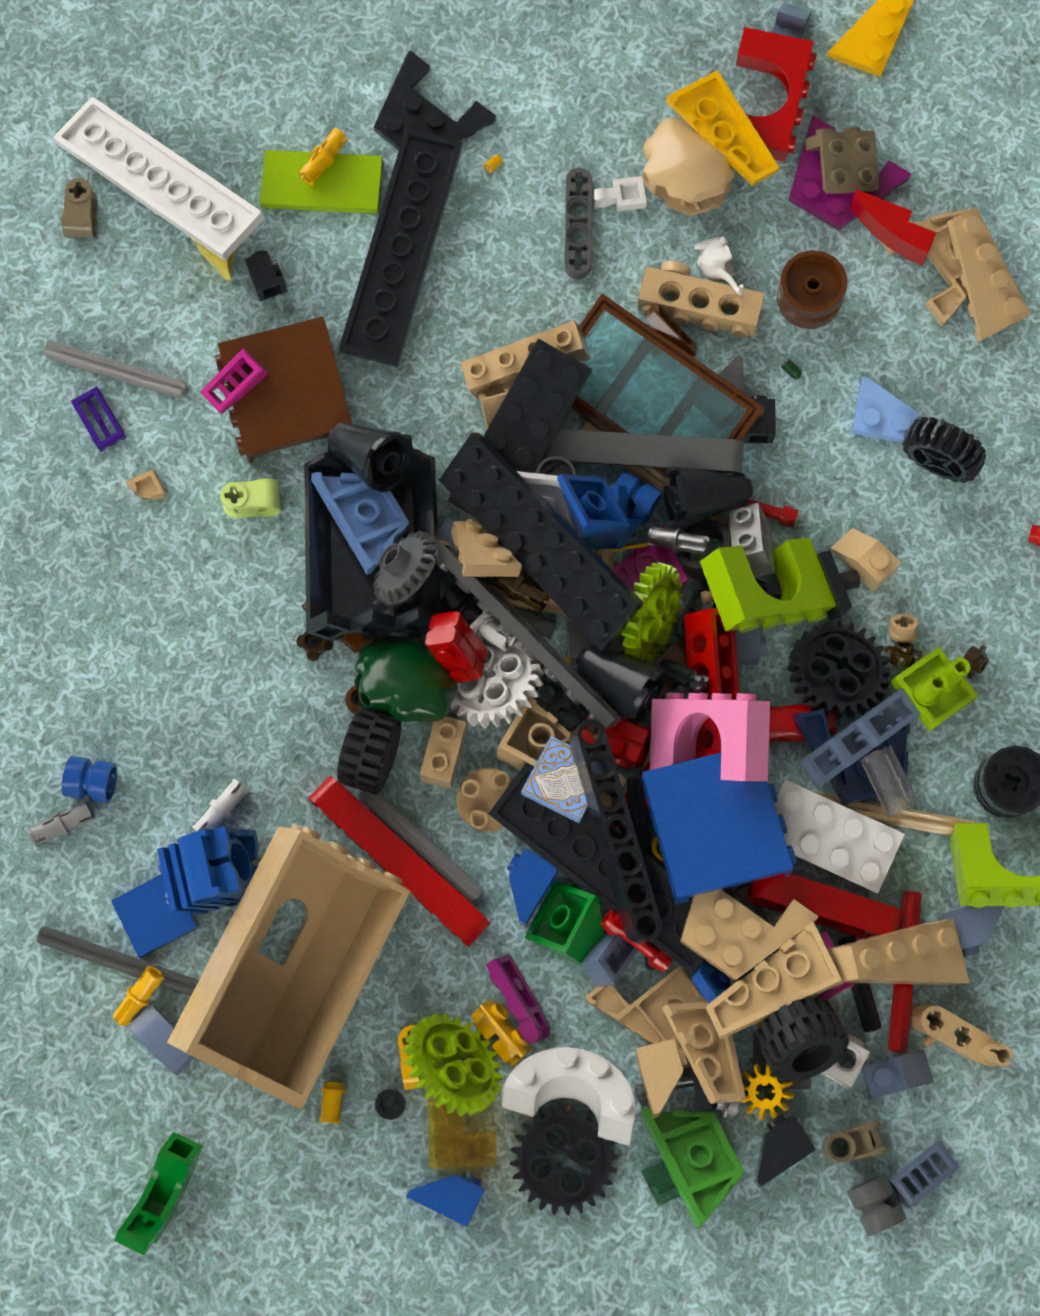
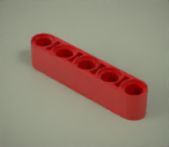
M784 874L750 883L747 897L750 903L783 913L794 899L818 916L814 924L855 937L867 939L900 930L903 913L900 909L800 876L790 874V876L785 877Z

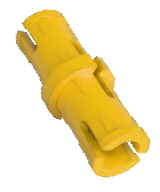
M333 128L324 142L313 149L309 161L298 172V175L301 176L300 178L305 183L314 185L322 172L327 167L332 166L336 154L348 142V138H345L346 135L342 131Z

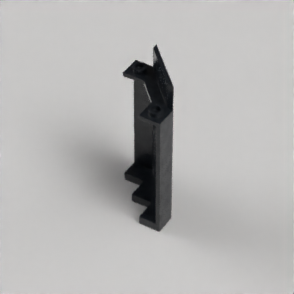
M403 434L405 437H407V438L411 441V444H412V447H413V443H412V438H411V436L408 435V434ZM328 445V453H321L304 464L306 633L329 641L343 640V635L363 634V639L388 638V632L407 631L408 637H420L430 631L431 617L435 614H441L439 566L435 563L423 585L403 602L387 605L378 599L374 594L375 588L373 584L376 580L375 574L380 570L379 564L372 573L366 574L311 481L312 473L322 472V476L340 477L341 473H354ZM413 449L411 466L406 465L402 473L405 475V478L397 487L390 490L410 523L408 530L401 538H407L410 533L422 531L424 533L428 532L438 540L435 457L425 454L419 449Z

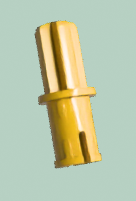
M147 966L135 985L126 990L127 996L114 1012L113 1019L123 1027L129 1025L140 1009L150 1003L149 998L164 980V975L155 967Z

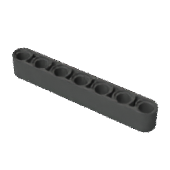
M559 429L542 461L548 457L560 456L573 463L653 468L684 467L742 473L744 441Z

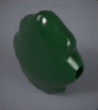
M389 635L388 638L375 640L360 649L359 660L354 667L358 672L354 684L359 690V699L365 708L390 715L402 722H435L443 720L448 715L451 703L458 692L457 682L449 676L450 674L435 659V656L426 645L419 644L413 638Z

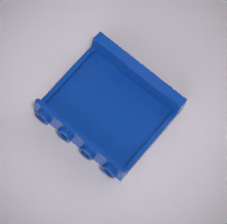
M721 753L642 772L641 783L675 905L688 902L689 897L780 874H784L785 877L790 876L793 871L792 865H796V857L792 846H787L783 834L787 833V828L783 815H777L774 803L778 802L773 783L768 784L767 781L721 780Z

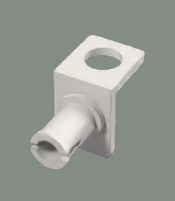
M483 612L470 627L481 642L487 640L502 651H508L509 648L505 644L511 648L515 641V636L513 638L509 637L499 627L500 621L493 614L490 616Z

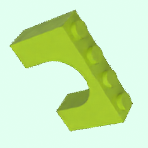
M810 538L787 540L773 550L775 572L782 592L781 600L771 597L759 586L742 545L718 548L700 561L725 631L739 630L740 633H746L760 626L764 630L777 627L781 623H785L786 626H793L804 620L814 623L826 617V612L834 608L836 603Z
M987 823L954 824L949 844L960 906H973L976 908L985 906H1006L1008 908L1019 906L1040 907V875L1022 876L1005 869L993 854Z

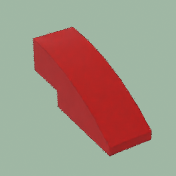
M856 189L850 209L859 221L888 248L904 258L923 266L937 232L909 222L913 211Z

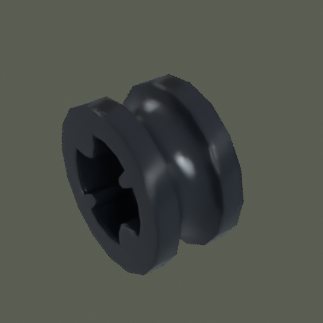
M387 1089L377 1096L375 1108L381 1117L387 1120L397 1119L405 1110V1100L398 1091ZM390 1095H394L397 1097L395 1102L400 1103L398 1110L392 1109L390 1114H386L383 1112L386 1108L381 1107V1102L383 1099L388 1100Z

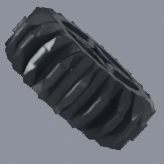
M934 417L915 419L904 435L902 445L904 447L903 451L908 454L907 457L915 461L917 466H921L943 479H950L953 482L960 481L962 483L973 481L985 464L986 450L981 446L982 443L974 439L973 434H968L964 431V428H959L954 423H947L944 419L937 420Z

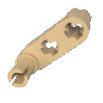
M926 1003L914 1006L911 1010L910 1019L913 1029L928 1035L968 1060L990 1067L996 1065L1007 1067L1011 1064L1010 1061L1006 1060L1007 1058L1012 1060L1014 1058V1053L1009 1046L1001 1045L993 1040L990 1035L948 1010ZM927 1015H928V1017H929L930 1019H932V1023H931V1024H930L929 1020L926 1019ZM956 1030L962 1031V1035L965 1036L964 1042L957 1041V1037L954 1036Z

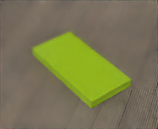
M265 150L260 194L261 208L378 214L383 167L382 156L336 154L332 166L327 167L322 172L314 185H309L300 178L301 176L298 175V172L309 161L312 152Z

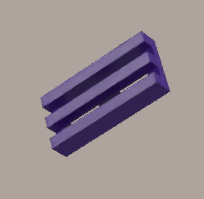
M97 386L71 400L100 452L106 450L105 448L115 445L117 441L127 438ZM97 397L117 433L110 434L90 398ZM84 401L106 439L100 441L80 406Z

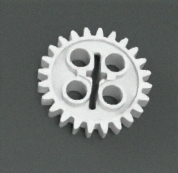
M516 637L511 648L505 644L509 648L506 652L487 640L483 642L488 651L486 660L483 663L482 677L478 680L463 683L457 682L458 692L451 703V710L460 720L468 721L472 727H475L479 722L483 729H486L489 722L492 721L495 727L498 728L500 720L503 718L510 724L513 713L520 717L523 716L520 709L522 706L532 707L528 700L530 697H539L535 687L543 686V682L539 678L544 674L540 666L542 663L537 658L533 660L528 657L521 649L523 644Z

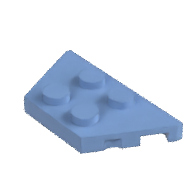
M322 472L312 473V483L367 575L372 573L378 566L383 551L389 545L397 543L408 530L410 524L391 491L379 492L373 490L354 473H341L340 477L322 476Z

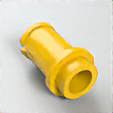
M324 1081V1088H320V1091H323L319 1122L340 1124L342 1096L346 1094V1090H343L344 1083Z

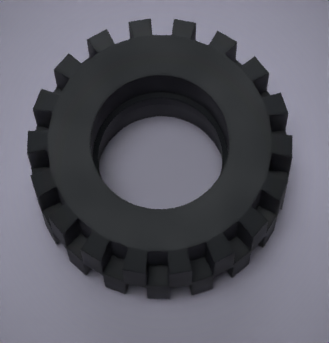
M361 707L352 718L342 744L337 765L338 783L375 795L378 794L384 787L395 760L401 737V721L396 720L390 715Z
M806 997L801 1001L797 999L788 1006L785 1004L779 1007L780 1010L773 1011L768 1015L767 1019L763 1020L756 1032V1042L772 1074L778 1080H786L787 1082L806 1080L828 1070L841 1059L840 1057L846 1053V1047L849 1045V1037L830 1002L820 997Z

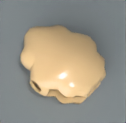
M678 117L665 118L658 124L654 134L644 143L642 150L647 163L642 172L643 181L647 189L654 196L665 200L669 209L687 216H695L722 206L725 195L732 188L731 181L734 178L732 166L715 146L700 136L684 119Z

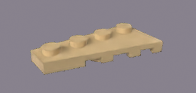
M977 206L947 221L956 260L960 261L963 273L960 276L963 288L966 287L970 301L968 305L970 317H974L977 329L974 332L976 341H982L1031 315Z
M811 921L793 939L790 938L780 946L777 952L755 966L754 970L746 977L738 980L709 1003L706 1009L720 1039H723L767 1019L768 1015L773 1011L780 1010L779 1007L785 1004L788 1006L794 1000L800 999L801 1001L806 997H814L842 984L843 981L814 922Z

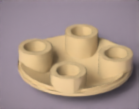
M481 768L471 772L464 778L458 788L456 802L460 816L470 827L483 832H492L504 827L488 813L513 781L509 775L498 769Z

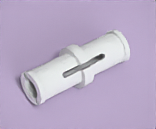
M233 779L217 800L213 799L209 803L211 807L192 828L195 831L202 830L204 827L206 829H216L225 818L228 820L232 816L230 812L249 791L243 785H240L236 779Z

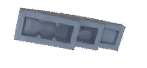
M901 688L799 762L817 788H819L873 748L883 743L921 713L904 689Z

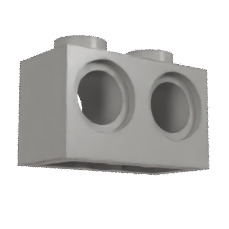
M759 503L730 510L729 520L732 546H743L754 577L757 578L775 573L771 526Z

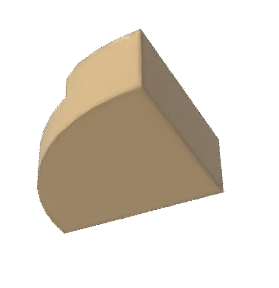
M154 468L126 481L131 491L141 498L160 500L167 497Z

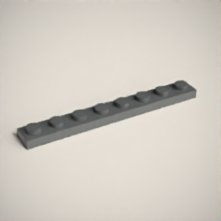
M436 540L438 555L435 563L446 572L450 570L457 577L455 583L468 594L472 592L479 600L477 605L480 609L490 616L493 614L501 622L499 624L501 630L511 638L515 636L523 644L521 646L522 651L533 660L537 658L545 666L543 669L544 673L554 682L560 681L567 688L565 691L566 695L577 705L582 703L590 711L588 713L590 719L599 721L605 728L615 727L623 717L482 576H463V564H460L458 560L459 553L447 541Z

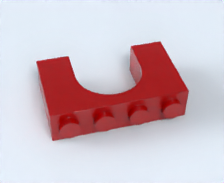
M744 27L736 66L773 75L783 84L787 93V101L775 113L767 116L746 115L773 158L777 161L785 162L787 153L793 154L797 136L792 135L794 125L800 126L804 108H799L798 106L800 98L806 99L810 81L805 80L807 70L813 71L817 56V53L811 52L814 41Z

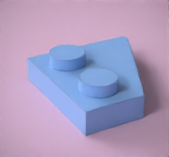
M862 376L852 434L903 443L907 429L918 418V412L868 377Z

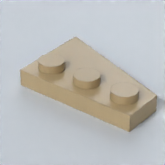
M468 519L466 522H453L451 535L455 549L459 550L458 560L460 564H463V576L519 577L522 568L520 562L509 550L502 547L498 543V538L489 534L476 519Z
M704 1001L674 1003L663 1006L662 1009L710 1104L737 1102L745 1099L733 1034L720 1039L706 1009L709 1003Z

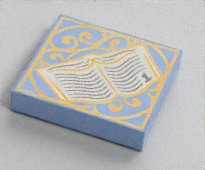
M551 736L524 785L521 795L580 823L588 808L572 749L570 745ZM591 761L592 771L596 775H602V766L596 761Z

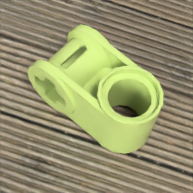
M263 478L255 481L231 482L223 486L220 491L224 512L232 518L269 517L281 513L279 482L275 479ZM233 497H239L237 503H232Z

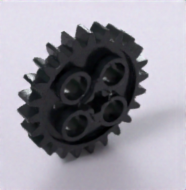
M825 621L822 630L815 624L812 627L811 633L804 631L800 638L801 640H796L793 646L795 650H792L789 655L791 661L787 670L794 672L791 674L789 682L798 683L794 690L795 694L804 692L803 704L809 701L814 702L812 711L818 710L821 706L824 708L826 717L832 710L835 711L837 719H841L846 711L850 719H853L857 710L864 715L868 710V706L873 709L877 705L878 699L882 700L886 693L884 689H887L890 684V680L887 678L891 673V669L885 667L889 657L880 656L884 646H873L876 639L875 636L868 639L864 637L865 628L856 633L854 632V623H851L848 629H843L841 621L837 622L835 628H832L830 623ZM827 646L835 647L839 653L831 652ZM855 663L863 664L866 669L858 668ZM812 670L820 671L824 676H817ZM840 686L847 687L851 693L844 692Z
M558 1105L557 1114L552 1115L549 1108L546 1107L544 1119H541L537 1114L534 1115L535 1125L533 1127L527 1123L522 1124L527 1131L526 1136L515 1135V1138L522 1144L521 1147H513L510 1150L519 1155V1159L510 1162L511 1166L519 1167L520 1169L512 1178L523 1179L524 1183L518 1189L519 1192L529 1189L531 1194L527 1201L530 1203L539 1198V1210L541 1211L547 1204H551L552 1215H555L559 1206H563L566 1216H569L571 1206L575 1205L577 1210L583 1213L582 1202L587 1201L591 1206H596L593 1195L596 1193L601 1197H605L606 1195L601 1189L602 1184L613 1185V1182L606 1176L607 1173L617 1172L615 1167L609 1165V1160L618 1158V1155L608 1153V1148L613 1146L615 1141H605L604 1138L598 1137L597 1119L591 1122L587 1121L588 1110H585L579 1117L576 1116V1107L572 1105L569 1114H564L562 1105ZM553 1127L561 1128L566 1136L565 1142L559 1147L551 1146L546 1139L547 1132ZM583 1142H589L595 1148V1157L589 1162H583L577 1156V1147ZM537 1145H543L559 1154H563L565 1150L569 1151V1158L589 1168L591 1174L585 1175L566 1165L563 1170L557 1168L558 1161L538 1151ZM538 1158H546L551 1164V1172L546 1177H537L532 1172V1163ZM568 1173H576L581 1179V1186L576 1192L569 1193L562 1187V1179Z

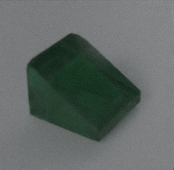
M663 1160L641 1170L657 1206H661L680 1196Z

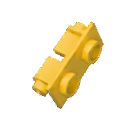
M491 999L481 1004L480 1008L471 1015L474 1020L472 1024L481 1031L486 1040L497 1034L499 1039L491 1047L505 1064L509 1063L513 1067L523 1056L533 1050L529 1043L525 1042L524 1037L520 1035L518 1028H515L510 1022L507 1010L500 1003H495Z

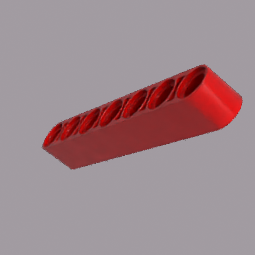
M330 775L308 798L316 808L319 807L323 811L322 813L339 829L341 828L362 850L364 849L369 854L368 856L384 871H388L402 879L401 886L410 890L415 899L432 915L434 914L438 921L451 933L458 936L468 948L491 924L483 914L343 785L338 783L334 777Z

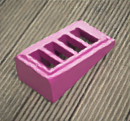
M242 349L200 393L220 414H223L259 384L269 372L248 351ZM245 364L253 370L250 375L242 368ZM236 372L244 379L241 384L233 376ZM226 380L235 388L232 393L223 384ZM218 388L227 398L222 401L213 392L215 389Z

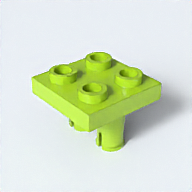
M940 647L904 670L890 682L897 691L901 688L904 689L921 713L918 718L929 732L979 697L964 678L971 669L969 662L962 657H958L951 662Z

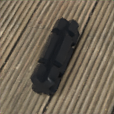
M671 659L660 660V666L668 670L665 674H667L671 681L686 688L689 687L690 690L696 693H706L710 684L708 677L702 674L699 675L698 672L684 665H678L677 662Z

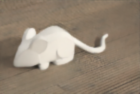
M717 236L705 242L695 244L694 249L701 250L697 265L702 270L704 276L712 281H727L735 292L742 296L744 285L740 284L738 287L732 276H735L731 262H729L732 259V255L728 245H726L725 237L719 238Z

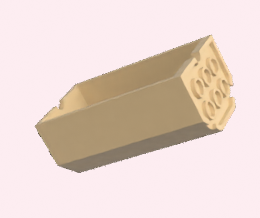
M292 824L290 828L280 826L277 828L167 1043L302 1110L410 890L401 886L403 880L388 872L382 873L375 870V864L364 858H355L348 855L349 850L337 843H328L320 840L321 835L305 826L300 828ZM289 899H297L303 903L306 909V918L281 965L257 951L280 906Z

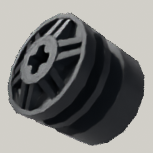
M1014 745L998 750L981 762L974 774L973 790L976 800L983 809L996 817L1010 819L1022 816L1040 805V754L1028 747ZM1006 779H1013L1015 785H1013L1011 788L1005 789L1002 783H1004Z

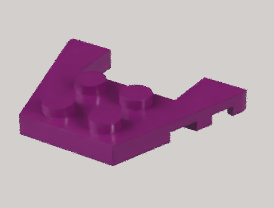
M813 115L806 139L816 135V130L834 127ZM804 142L788 201L839 231L857 218L850 209L854 193L826 194L824 192L820 150L806 151V143ZM888 160L878 174V190L865 193L884 199L898 186L906 183L911 173Z

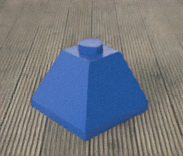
M560 474L557 477L571 519L580 537L592 550L611 549L631 526L605 478Z

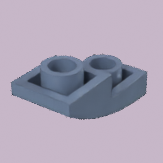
M149 1003L128 1026V1029L161 1063L178 1076L194 1057L167 1043L175 1027L156 1006Z

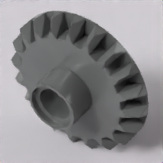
M418 531L410 533L407 538H401L399 544L393 543L383 551L379 559L380 570L375 574L376 580L373 584L375 588L374 594L381 602L387 605L401 603L412 596L423 585L437 559L438 544L436 539L428 532Z

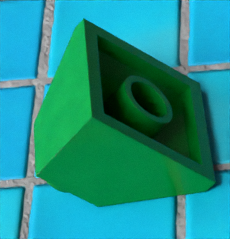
M554 881L525 938L574 964L582 966L581 963L588 953L604 937L603 927L600 926L602 915L599 897Z

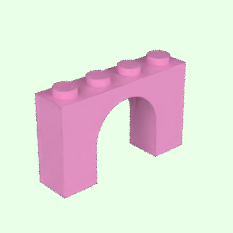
M665 693V699H652L650 770L696 759L698 732L702 724L710 717L717 725L721 736V780L768 781L770 701H757V694H737L736 700H732V694L712 693V700H708L707 693H688V699H684V693Z

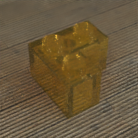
M427 1099L429 1169L498 1167L496 1131L463 1133V1116H459L456 1109L448 1114L445 1104L437 1108L435 1107L436 1099Z

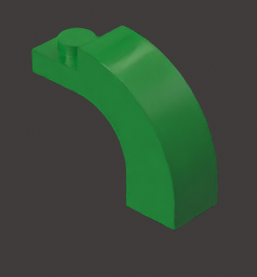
M175 1132L170 1135L158 1153L154 1169L140 1199L118 1229L115 1242L145 1256L153 1243L158 1242L172 1219L194 1173L203 1147L202 1145Z

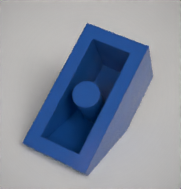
M525 848L522 855L518 853L514 855L507 867V870L511 871L509 881L519 923L524 927L530 921L559 873V869Z
M463 1172L461 1177L454 1174L410 1190L406 1197L468 1227L485 1189L479 1187L481 1179Z

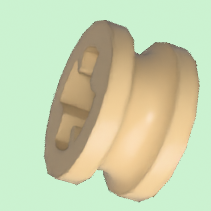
M910 614L894 615L890 620L889 636L897 642L907 643L914 641L918 633V619Z

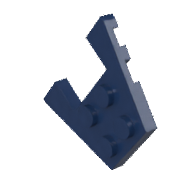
M824 709L799 713L793 716L795 724L812 752L831 739ZM910 723L829 780L843 805L900 795L907 791L909 752H906L907 734L910 733Z

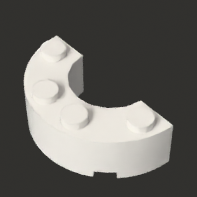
M552 1048L535 1053L523 1060L506 1079L503 1086L502 1108L534 1117L538 1109L550 1100L558 1098L576 1099L586 1104L595 1114L599 1125L598 1137L630 1146L636 1110L634 1095L624 1075L605 1058L578 1048Z

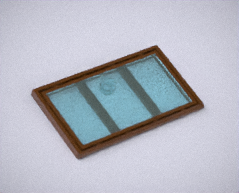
M604 294L598 297L596 303L579 325L584 333L591 360L582 363L593 370L572 408L606 432L743 441L759 417L764 414L765 407ZM657 468V469L660 470L661 472L665 473V471H666L667 468Z

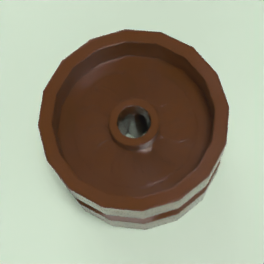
M814 250L798 253L786 263L781 273L776 302L780 313L789 323L799 328L815 329L826 326L836 318L847 291L848 278L842 264L835 257L823 251Z

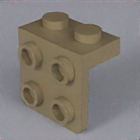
M860 127L843 129V132H834V128L816 130V135L805 139L806 151L820 150L823 190L826 194L855 193L856 189L863 192L878 190L879 176L875 131H861Z

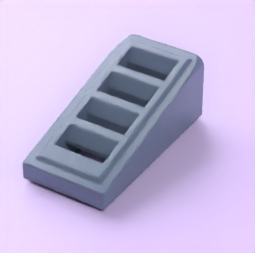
M607 933L588 953L581 964L596 985H615L638 950L629 943L627 944L619 935L611 936Z
M938 1140L891 1176L889 1181L905 1206L911 1208L957 1171L960 1166L941 1141ZM935 1152L938 1153L948 1166L944 1171L931 1156ZM925 1160L938 1175L934 1179L922 1165ZM914 1169H917L928 1183L924 1187L912 1173ZM906 1176L916 1188L917 1192L915 1194H912L902 1181Z

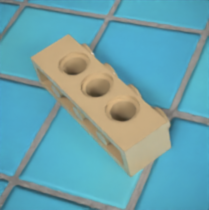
M646 266L638 297L637 311H642V314L646 316L647 309L656 302L677 324L686 325L690 322L701 325L707 331H718V329L730 331L735 337L747 338L748 336L754 337L765 293L744 288L743 295L739 296L731 285ZM666 295H673L677 298V300L669 302L666 301L663 297ZM703 302L706 304V307L696 308L693 303ZM731 308L736 314L727 315L722 310Z
M573 320L460 362L468 390L479 400V392L513 384L538 338L581 363L591 360L582 329Z

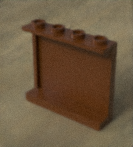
M324 316L217 343L220 354L215 355V360L219 372L242 349L248 351L269 372L259 384L233 405L234 409L229 410L233 428L239 427L241 437L236 438L240 456L246 455L249 464L254 463L253 456L329 437L331 429L338 423H352ZM247 364L242 367L249 375L253 372ZM237 372L233 374L240 384L244 381ZM228 380L223 383L231 393L235 390Z

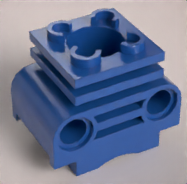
M222 826L216 829L205 828L177 839L178 844L168 845L169 848L162 847L157 849L159 856L158 868L163 875L166 888L165 900L171 912L206 914L209 913L208 910H219V907L236 906L258 865L253 866L252 861L259 859V843L256 830L234 829L230 826Z

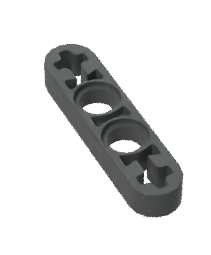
M574 168L566 176L565 272L572 279L578 280L588 276L592 263V175L584 168ZM576 178H582V195H576V184L574 183ZM581 204L586 207L587 212L583 216H575L570 211L572 206ZM579 231L583 232L587 239L585 242L577 244L571 241L570 236L572 233ZM575 252H581V263L584 264L581 266V270H575V266L572 265L575 263Z

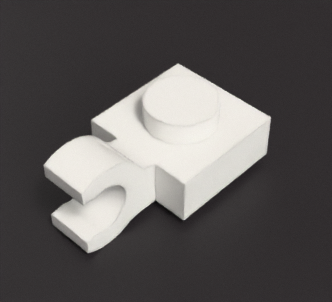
M642 176L613 179L612 188L594 189V197H592L594 209L609 207L612 204H615L616 212L646 208L647 201Z

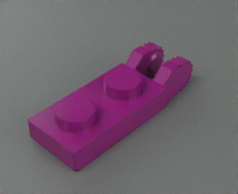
M505 955L487 963L486 967L490 972V979L500 989L506 999V1006L509 1012L517 1018L519 1022L518 1031L524 1037L523 1039L526 1040L525 1042L534 1044L539 1042V1040L548 1038L551 1033L548 1021L511 955Z

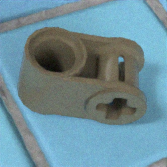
M74 178L65 187L64 211L62 213L63 235L66 238H95L97 232L94 231V227H97V196L92 191V187L87 180Z
M880 1119L852 1126L851 1129L826 1136L821 1145V1152L828 1162L839 1164L888 1153L889 1149L884 1146L878 1127L881 1125ZM836 1138L842 1140L846 1146L845 1154L841 1158L836 1157L831 1151V1144Z

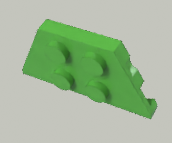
M650 1107L642 1108L640 1115L696 1228L699 1229L741 1179L744 1170L715 1113L700 1111L689 1113L686 1110L673 1109L672 1112H661L659 1117L652 1118Z

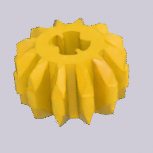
M756 1063L753 1065L757 1076L754 1077L748 1071H744L742 1074L750 1084L743 1083L744 1091H749V1093L745 1094L746 1098L741 1100L740 1103L751 1100L752 1103L746 1109L748 1114L753 1113L755 1108L758 1107L760 1108L758 1118L763 1120L765 1109H769L771 1117L775 1119L778 1117L776 1105L785 1112L789 1109V1106L781 1098L793 1099L794 1093L782 1091V1089L791 1086L793 1082H787L786 1080L780 1082L777 1077L771 1074L768 1064L766 1065V1073H762L760 1065ZM768 1083L772 1084L774 1088H772L771 1092L775 1093L772 1098L765 1096L761 1099L757 1095L760 1093V1089H756L759 1084L766 1086Z

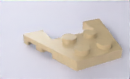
M968 209L931 216L928 220L914 223L937 232L927 257L950 288L929 299L925 306L940 327L945 325L968 297L966 287L963 288L960 276L963 273L960 261L956 260L947 221L968 211ZM878 240L889 256L896 253Z
M717 890L693 896L680 942L735 981L780 948L790 938L792 939L804 930V927L811 921H816L818 916L793 899L773 927L724 891Z
M681 965L631 1005L627 1004L613 985L598 986L584 997L588 1003L650 1044L675 1038L677 1047L681 1045L662 1007L674 1003L707 1001L700 994L698 987L691 979L692 974Z

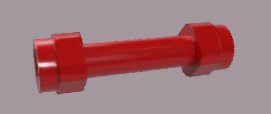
M748 499L747 504L740 506L744 507L759 503L766 517L779 520L778 525L793 528L799 511L788 505H784L782 509Z
M610 910L604 916L600 923L604 931L611 936L617 934L649 958L647 963L651 967L664 972L671 965L673 959L651 943L637 944L630 941L625 934L619 913Z

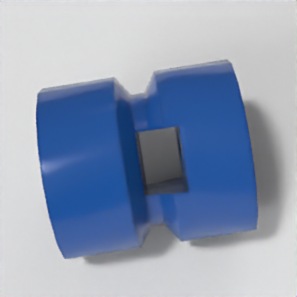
M625 470L619 476L614 486H627L626 511L628 512V518L642 519L640 525L644 526L657 508L663 492L648 483L641 485L640 478Z
M70 756L63 772L62 795L77 799H83L88 795L90 801L110 803L117 780V764L97 760L92 764L89 758Z

